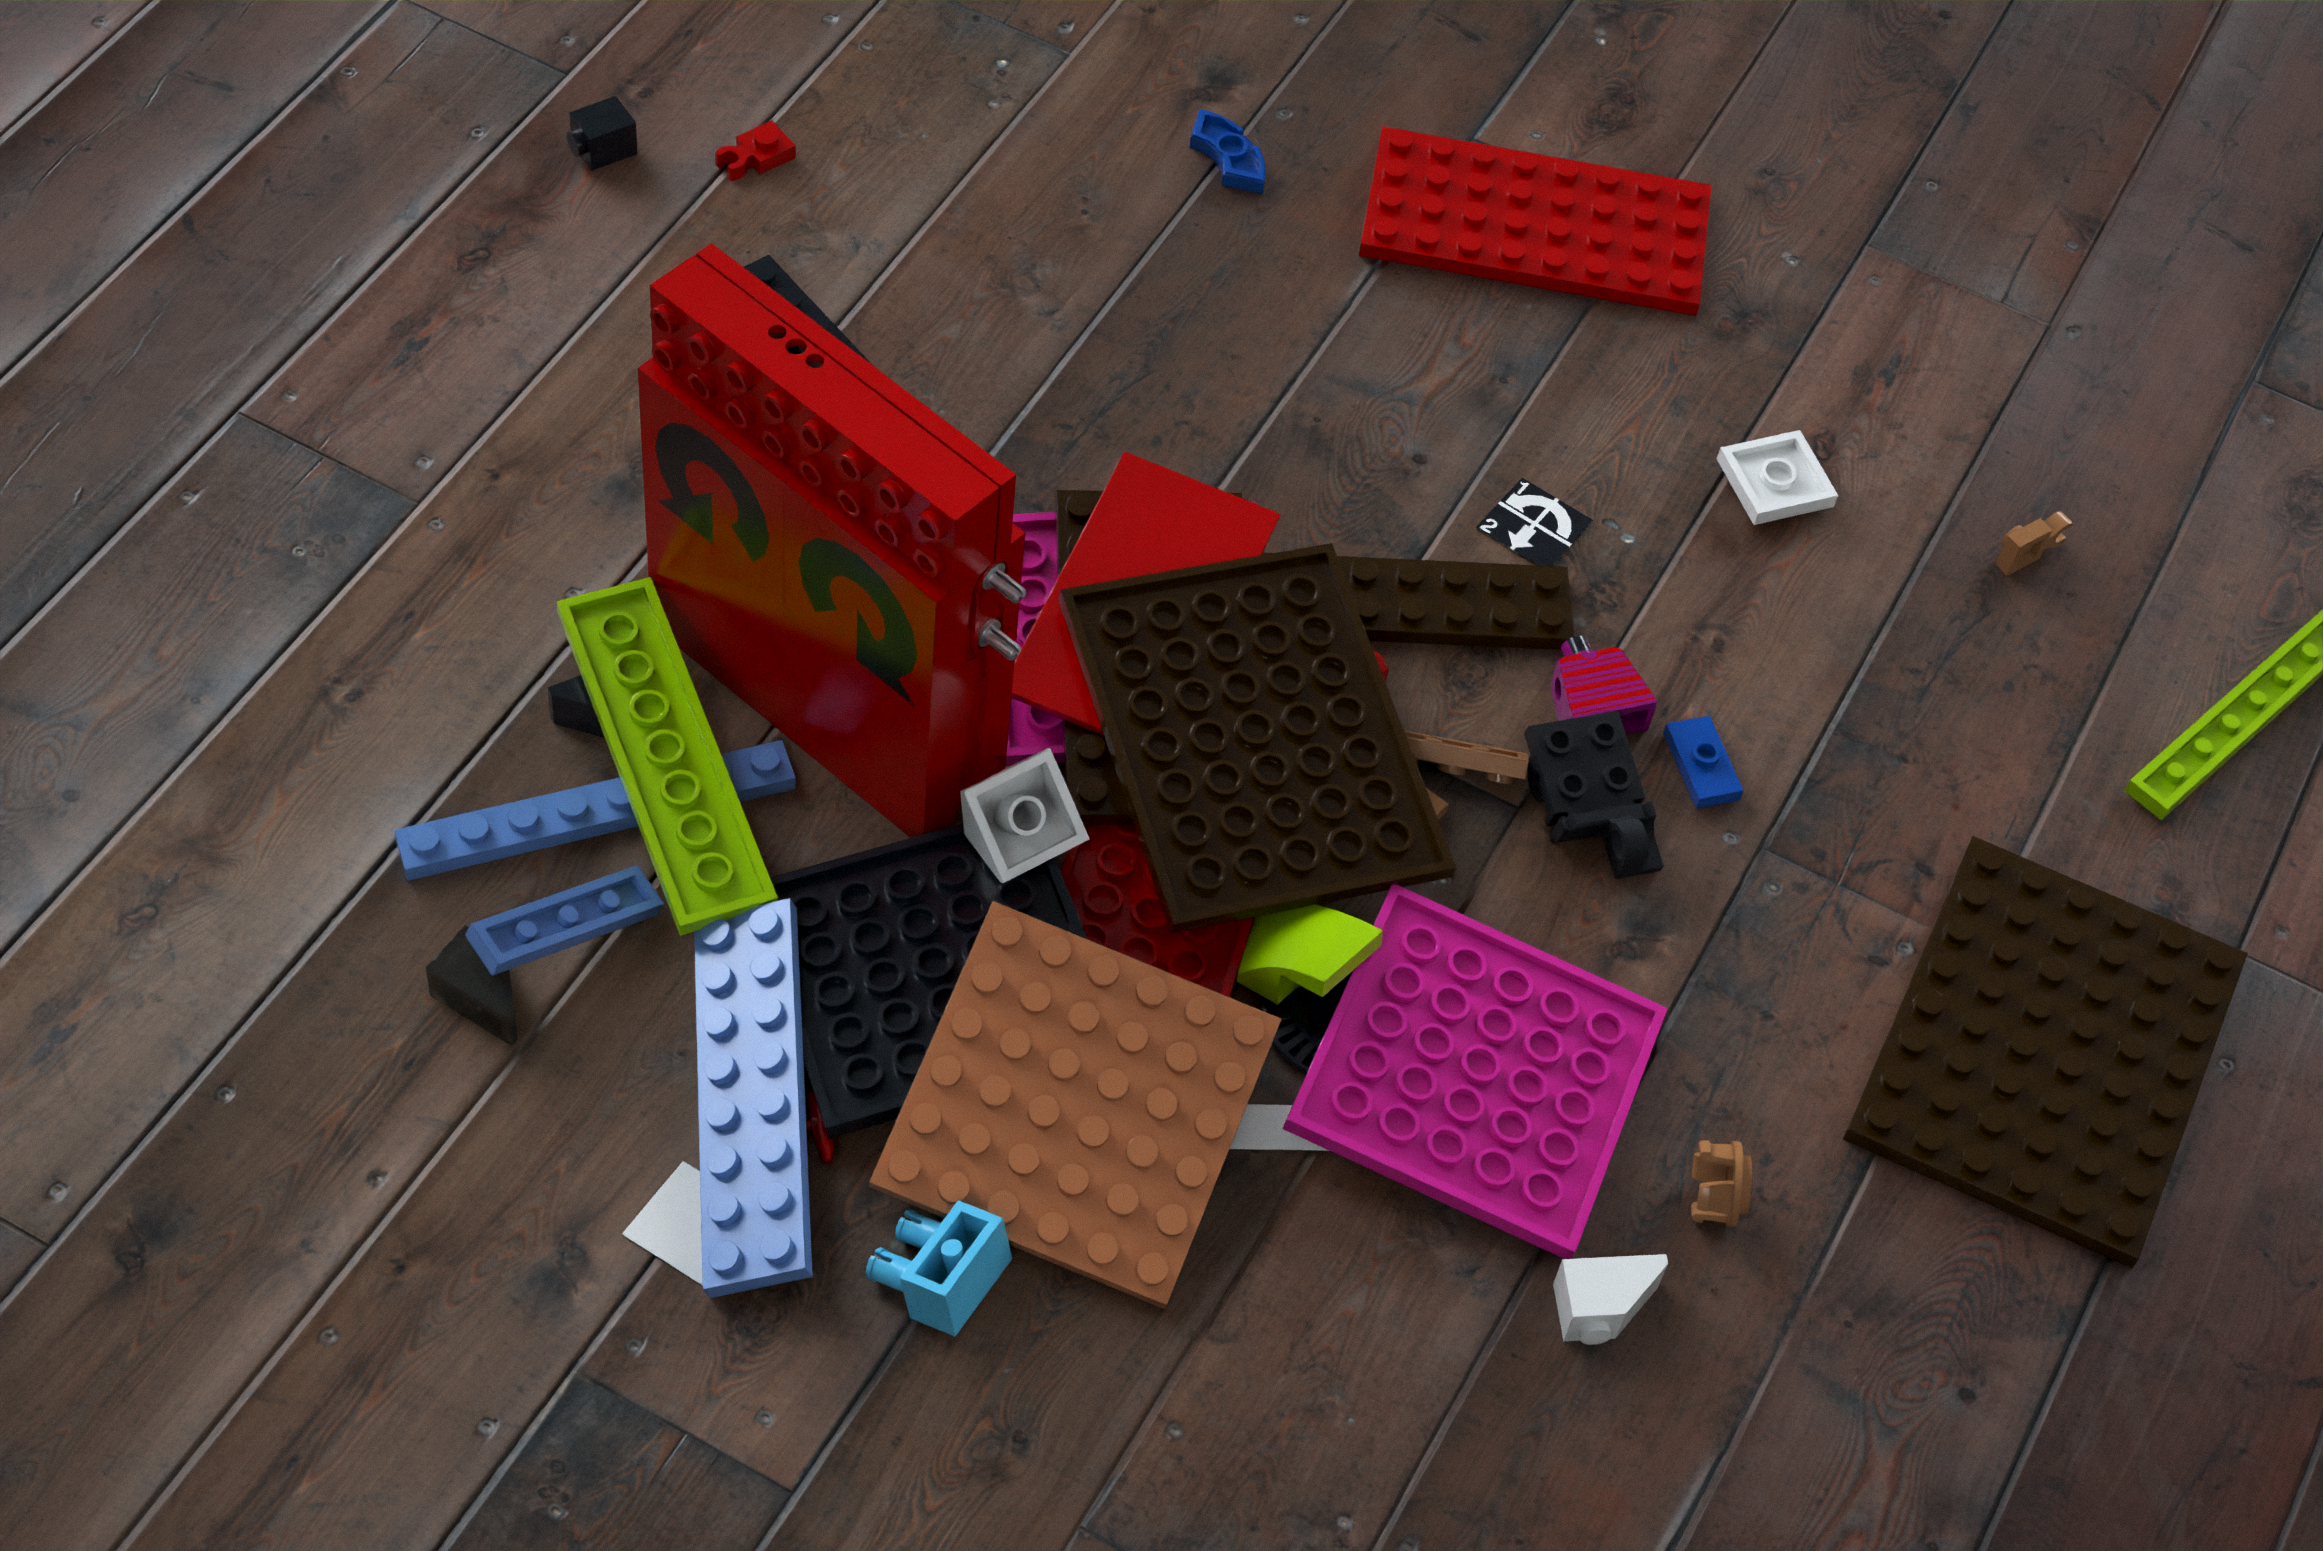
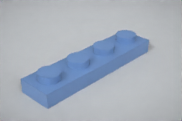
M636 865L471 923L465 936L493 976L657 916L664 902L639 866Z

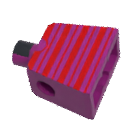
M1581 635L1566 640L1561 646L1564 657L1557 660L1551 680V694L1558 721L1619 711L1626 735L1648 731L1658 702L1622 649L1610 647L1593 651L1587 638Z

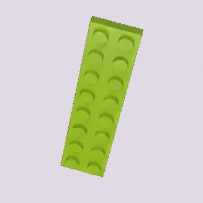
M651 577L557 601V613L679 935L682 936L699 931L702 927L720 918L727 921L759 905L778 901L768 871Z

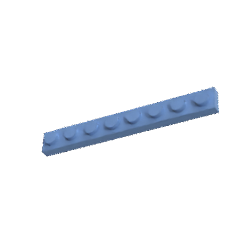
M782 740L721 754L740 802L796 789V777ZM619 777L395 829L394 834L406 880L409 881L638 827V824Z

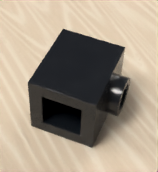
M616 96L569 112L571 131L567 132L568 145L574 156H581L591 171L638 154L636 122Z

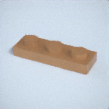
M1404 731L1417 766L1419 760L1438 763L1437 769L1439 771L1455 775H1465L1466 769L1485 772V779L1504 784H1513L1514 777L1525 779L1529 762L1527 753Z

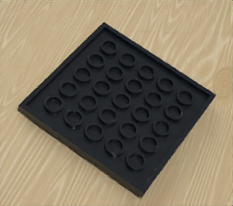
M962 823L770 877L778 901L790 898L797 908L803 1063L828 1139L897 1119L992 901L1087 939L1055 857L1005 883H1001L965 836Z

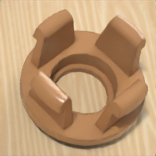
M1702 1140L1698 1143L1699 1152L1694 1153L1691 1176L1693 1179L1706 1183L1699 1185L1698 1201L1691 1205L1692 1219L1699 1223H1703V1220L1723 1222L1726 1227H1736L1739 1215H1746L1749 1209L1752 1187L1750 1155H1743L1741 1141H1731L1730 1144H1710L1709 1140Z

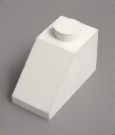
M1667 1255L1562 1259L1553 1287L1563 1341L1580 1340L1587 1345H1596L1610 1339H1615L1657 1290L1668 1265Z

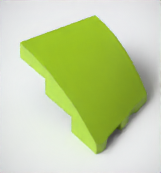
M1316 904L1257 916L1254 918L1244 949L1237 982L1277 1005L1300 985L1323 997L1382 945L1383 930L1351 915Z

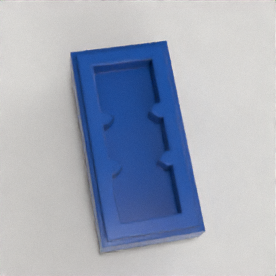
M1705 716L1666 723L1663 735L1695 808L1740 801L1744 790L1711 717Z

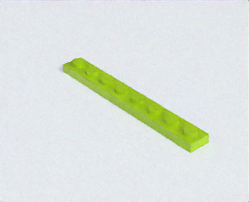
M2323 609L2130 779L2124 791L2160 820H2163L2323 675Z

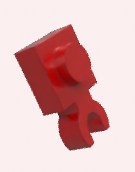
M769 121L736 136V146L719 148L715 152V165L719 168L730 164L727 166L728 179L736 181L743 178L747 170L752 167L759 174H762L795 159L796 145L773 121Z

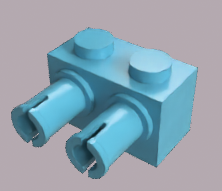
M959 1200L942 1222L918 1214L917 1211L912 1209L906 1210L904 1215L906 1218L911 1219V1221L900 1217L896 1226V1239L901 1243L910 1244L921 1250L911 1261L889 1252L888 1249L879 1247L875 1250V1255L881 1257L882 1260L871 1255L866 1267V1277L868 1280L882 1283L904 1293L911 1319L954 1337L1012 1260L1004 1219Z

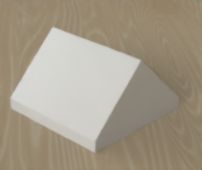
M1050 748L960 791L964 834L1001 883H1005L1090 839Z

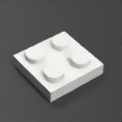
M1800 430L1720 447L1717 461L1753 525L1835 506L1838 494Z

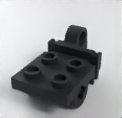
M1619 711L1528 726L1524 733L1530 752L1527 767L1528 782L1534 799L1538 803H1545L1548 813L1545 818L1546 826L1555 825L1549 835L1551 842L1556 841V843L1602 835L1615 879L1661 871L1664 865L1654 835V821L1657 815L1652 801L1641 804L1645 799V795Z

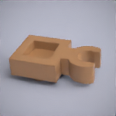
M2062 511L2052 514L2045 521L2040 518L2024 527L2022 525L2015 526L2003 537L2001 541L2003 547L1995 564L2008 576L2040 559L2045 549L2056 548L2065 542L2066 537L2062 532L2072 527L2073 522Z

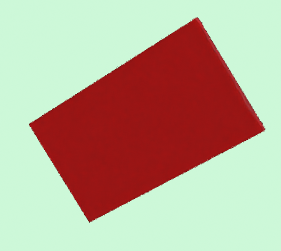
M1124 451L1023 644L1020 654L1014 662L1012 698L1104 736L1058 601L1060 590L1262 555L1281 514Z

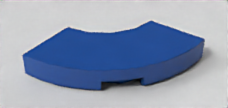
M1199 109L1190 137L1189 148L1205 153L1216 162L1222 173L1223 186L1263 194L1266 166L1257 145L1254 146L1243 135L1244 130L1234 122L1216 113Z

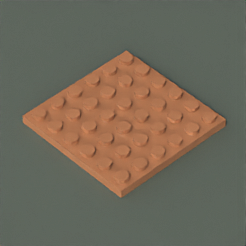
M992 901L869 1181V1187L943 1218L946 1217L958 1200L1002 1217L1010 1246L1165 1309L1281 1018Z

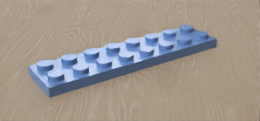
M790 898L759 905L727 921L720 918L702 927L701 930L694 932L703 1291L710 1298L813 1277L797 908Z

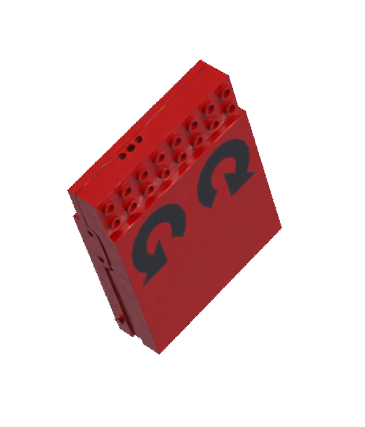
M711 243L697 252L696 256H691L650 284L653 357L638 367L648 577H651L679 649L910 838L948 828L956 821V813L962 808L960 791L1006 769L1014 662L1021 652V646L1016 643L1019 603L1026 595V589L1021 586L1025 532L1013 524L1016 474Z

